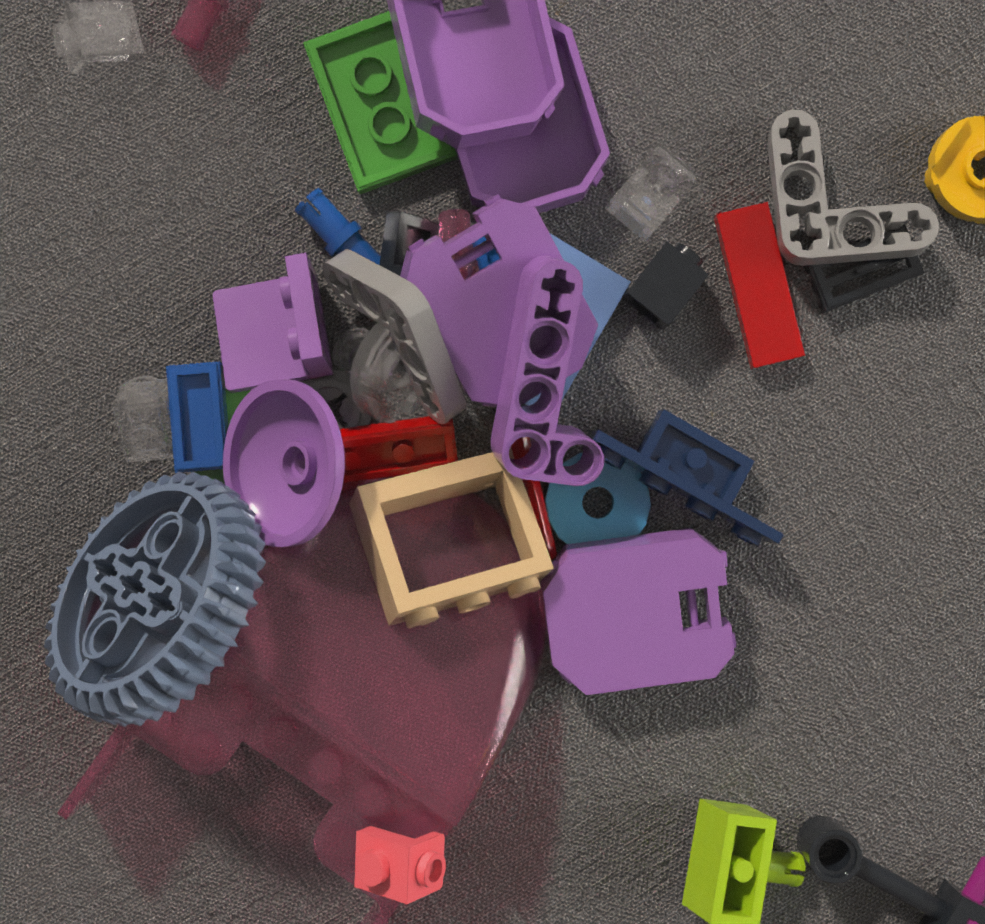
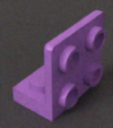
M307 253L285 256L288 276L213 292L225 386L230 393L252 390L266 381L275 379L301 381L333 375L318 276Z

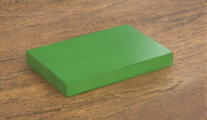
M389 11L303 42L359 195L457 159L454 147L416 127Z

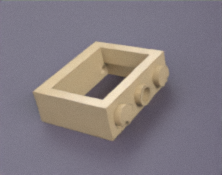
M510 447L509 458L515 459ZM493 452L358 486L349 503L389 626L405 622L408 629L418 625L423 626L439 619V611L456 606L459 613L471 612L490 604V596L507 591L510 599L518 598L524 594L539 590L541 588L539 582L554 569L523 480L512 476L495 458ZM495 487L521 561L409 593L384 516Z

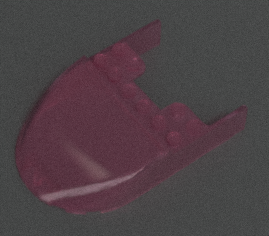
M393 477L343 483L342 491L332 516L315 537L297 546H264L260 555L266 563L257 572V575L264 583L253 593V598L258 604L247 612L245 620L249 626L239 630L235 638L238 647H230L224 655L225 667L216 666L210 673V684L197 685L193 700L181 699L179 708L175 713L164 711L158 721L147 719L141 726L128 724L126 727L118 725L57 814L67 820L91 800L135 735L187 771L196 775H211L220 771L243 741L333 803L318 825L314 835L313 848L317 858L326 867L354 885L356 831L373 826L414 839L433 831L444 834L446 837L452 827H456L513 730L536 682L543 658L546 631L542 590L540 588L535 592H530L510 599L508 591L489 596L490 604L467 613H459L457 606L438 612L439 619L423 626L418 625L408 629L405 622L389 626L349 503L358 486ZM474 493L384 516L409 593L521 561L508 523L494 508ZM360 889L376 900L360 924H386L400 902Z

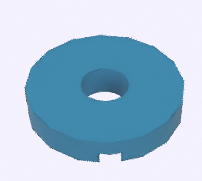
M583 452L565 461L563 466L576 464L581 459ZM604 463L601 474L587 485L571 486L548 483L545 505L550 525L558 538L566 544L639 535L646 526L651 506L648 487L638 481L642 475L641 472L624 463L621 470ZM593 487L606 489L612 498L611 509L602 517H591L583 508V497Z

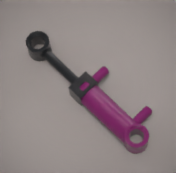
M815 816L807 820L800 828L797 836V848L808 866L822 880L830 883H843L857 876L924 913L925 915L920 924H985V904L982 903L985 899V856L979 859L963 889L944 879L936 895H933L863 856L862 848L857 839L835 818ZM830 839L839 840L838 850L833 856L819 858V850L824 842Z

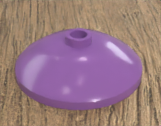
M270 380L252 389L235 410L225 438L223 452L224 483L241 495L240 498L247 502L249 508L256 513L255 521L262 526L259 537L266 543L265 545L291 547L303 544L315 537L332 516L344 482V444L335 416L324 398L317 391L305 383L296 380Z

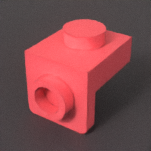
M373 826L356 831L354 887L404 904L412 903L440 890L446 870L444 834L433 831L414 839Z

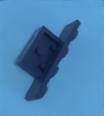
M665 409L658 410L637 451L600 430L588 431L587 436L601 447L604 454V463L621 470L624 463L642 472L638 481L650 489L665 496L668 495L670 489L688 498L684 506L685 508L712 522L716 515L734 524L730 533L753 546L759 547L762 540L779 544L784 534L732 505L755 461Z

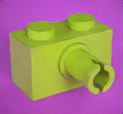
M700 798L682 905L709 924H760L767 882L785 884L791 887L800 886L804 881V876L791 874V870L806 871L805 860L799 852L772 850L777 819L745 804Z

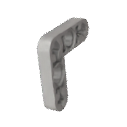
M789 110L776 118L768 135L767 146L777 241L780 254L786 261L794 265L807 266L913 257L920 255L934 242L939 232V222L931 208L921 203H901L828 210L820 131L817 121L810 114L802 110ZM788 127L795 128L796 135L805 137L802 138L797 150L798 160L789 163L792 156L791 142L789 139H781V137L785 135ZM795 175L807 178L813 188L812 196L805 200H795L789 197L784 189V181ZM809 212L804 220L806 234L810 237H816L817 240L813 241L809 250H802L801 243L791 241V238L796 235L799 229V215ZM907 219H912L913 227L923 229V232L915 241H911L909 233L898 232L891 233L886 240L887 245L882 244L884 231L900 229ZM882 220H886L885 228ZM851 222L865 224L870 229L872 235L871 243L861 248L850 245L843 235L844 226Z
M345 249L323 264V272L334 293L347 305L390 329L417 398L429 416L437 423L443 425L465 410L467 404L433 311L423 293L410 281L349 249Z

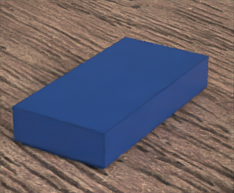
M222 362L166 366L175 473L179 471L193 472L223 469V452L228 430V415Z

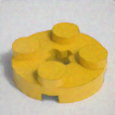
M985 115L959 120L940 135L931 149L924 180L927 189L934 194L937 202L948 213L961 220L977 224H985V177L981 180L976 178L973 174L974 169L971 163L972 160L979 161L985 157Z

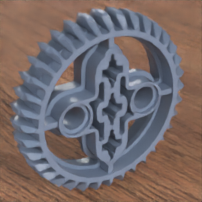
M179 471L172 477L163 475L156 483L146 482L141 492L132 490L125 503L117 502L114 505V511L109 517H101L100 526L94 533L88 532V541L82 549L76 550L77 557L72 566L65 568L68 574L64 583L57 586L56 589L60 594L57 601L50 606L54 616L47 622L45 627L51 633L44 643V647L50 651L45 659V664L51 668L48 679L56 684L55 692L63 696L64 702L70 704L75 711L100 723L104 721L111 725L117 724L126 727L128 724L141 726L147 719L158 721L164 711L175 713L179 708L181 699L193 700L197 685L210 684V673L216 666L225 667L224 655L230 647H238L235 638L239 630L249 626L245 620L247 612L258 604L253 598V593L264 582L257 575V572L266 563L260 555L266 544L259 537L262 526L255 521L256 513L249 508L247 502L240 498L241 495L217 479L213 480L206 475L200 476L195 472L186 475Z

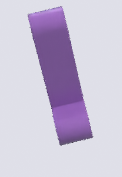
M538 256L530 260L523 268L520 276L492 429L491 450L495 458L512 476L533 481L584 486L593 482L601 474L604 466L602 449L580 429L557 424L582 298L583 279L579 270L573 264L552 256ZM553 276L560 278L559 288H550L549 291L541 288L543 278L550 279ZM536 306L548 310V307L556 310L555 317L541 311H535ZM541 326H549L551 330L549 345L540 352H532L530 349L532 333ZM531 382H540L541 394L539 399L530 406H521L519 403L521 390ZM521 437H530L531 448L529 452L520 459H510L509 450L515 440ZM582 444L583 454L581 459L572 466H563L565 452L574 445Z

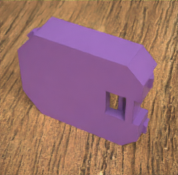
M387 0L416 127L440 141L460 149L527 136L531 134L542 119L546 121L555 110L554 103L565 84L545 0H481L482 5L447 12H444L442 0Z
M550 17V25L565 84L554 103L555 110L546 121L542 119L530 135L460 149L455 148L471 203L476 207L482 208L484 201L499 194L502 199L535 207L538 213H543L583 200L592 185L596 187L604 175L602 169L608 160L610 151L572 29Z
M499 194L484 201V206L472 213L477 222L476 224L443 243L442 239L435 235L426 241L420 239L408 246L409 251H406L400 274L401 277L413 283L429 302L464 394L471 401L482 402L483 406L497 407L519 281L523 268L530 260L538 256H552L564 261L537 209L502 199ZM485 236L486 241L456 259H452L451 256ZM495 249L500 259L470 277L463 278L459 271L460 268L490 250ZM556 276L550 279L543 278L541 288L549 291L550 288H559L560 278ZM583 295L566 378L582 369L598 327V323ZM536 306L535 311H541L555 317L556 310L550 307L546 310ZM541 326L532 333L530 337V349L532 352H540L549 345L551 341L549 326ZM531 382L521 390L519 395L520 405L541 393L540 382Z
M693 528L566 544L552 562L554 569L541 580L552 665L559 671V675L569 684L573 683L585 695L715 678L734 655V648H736L735 633L732 632V626L727 618L721 617L718 586L727 585L725 567H728L726 551L719 550ZM704 588L707 619L698 620L695 589ZM679 591H685L689 627L685 628L682 625Z

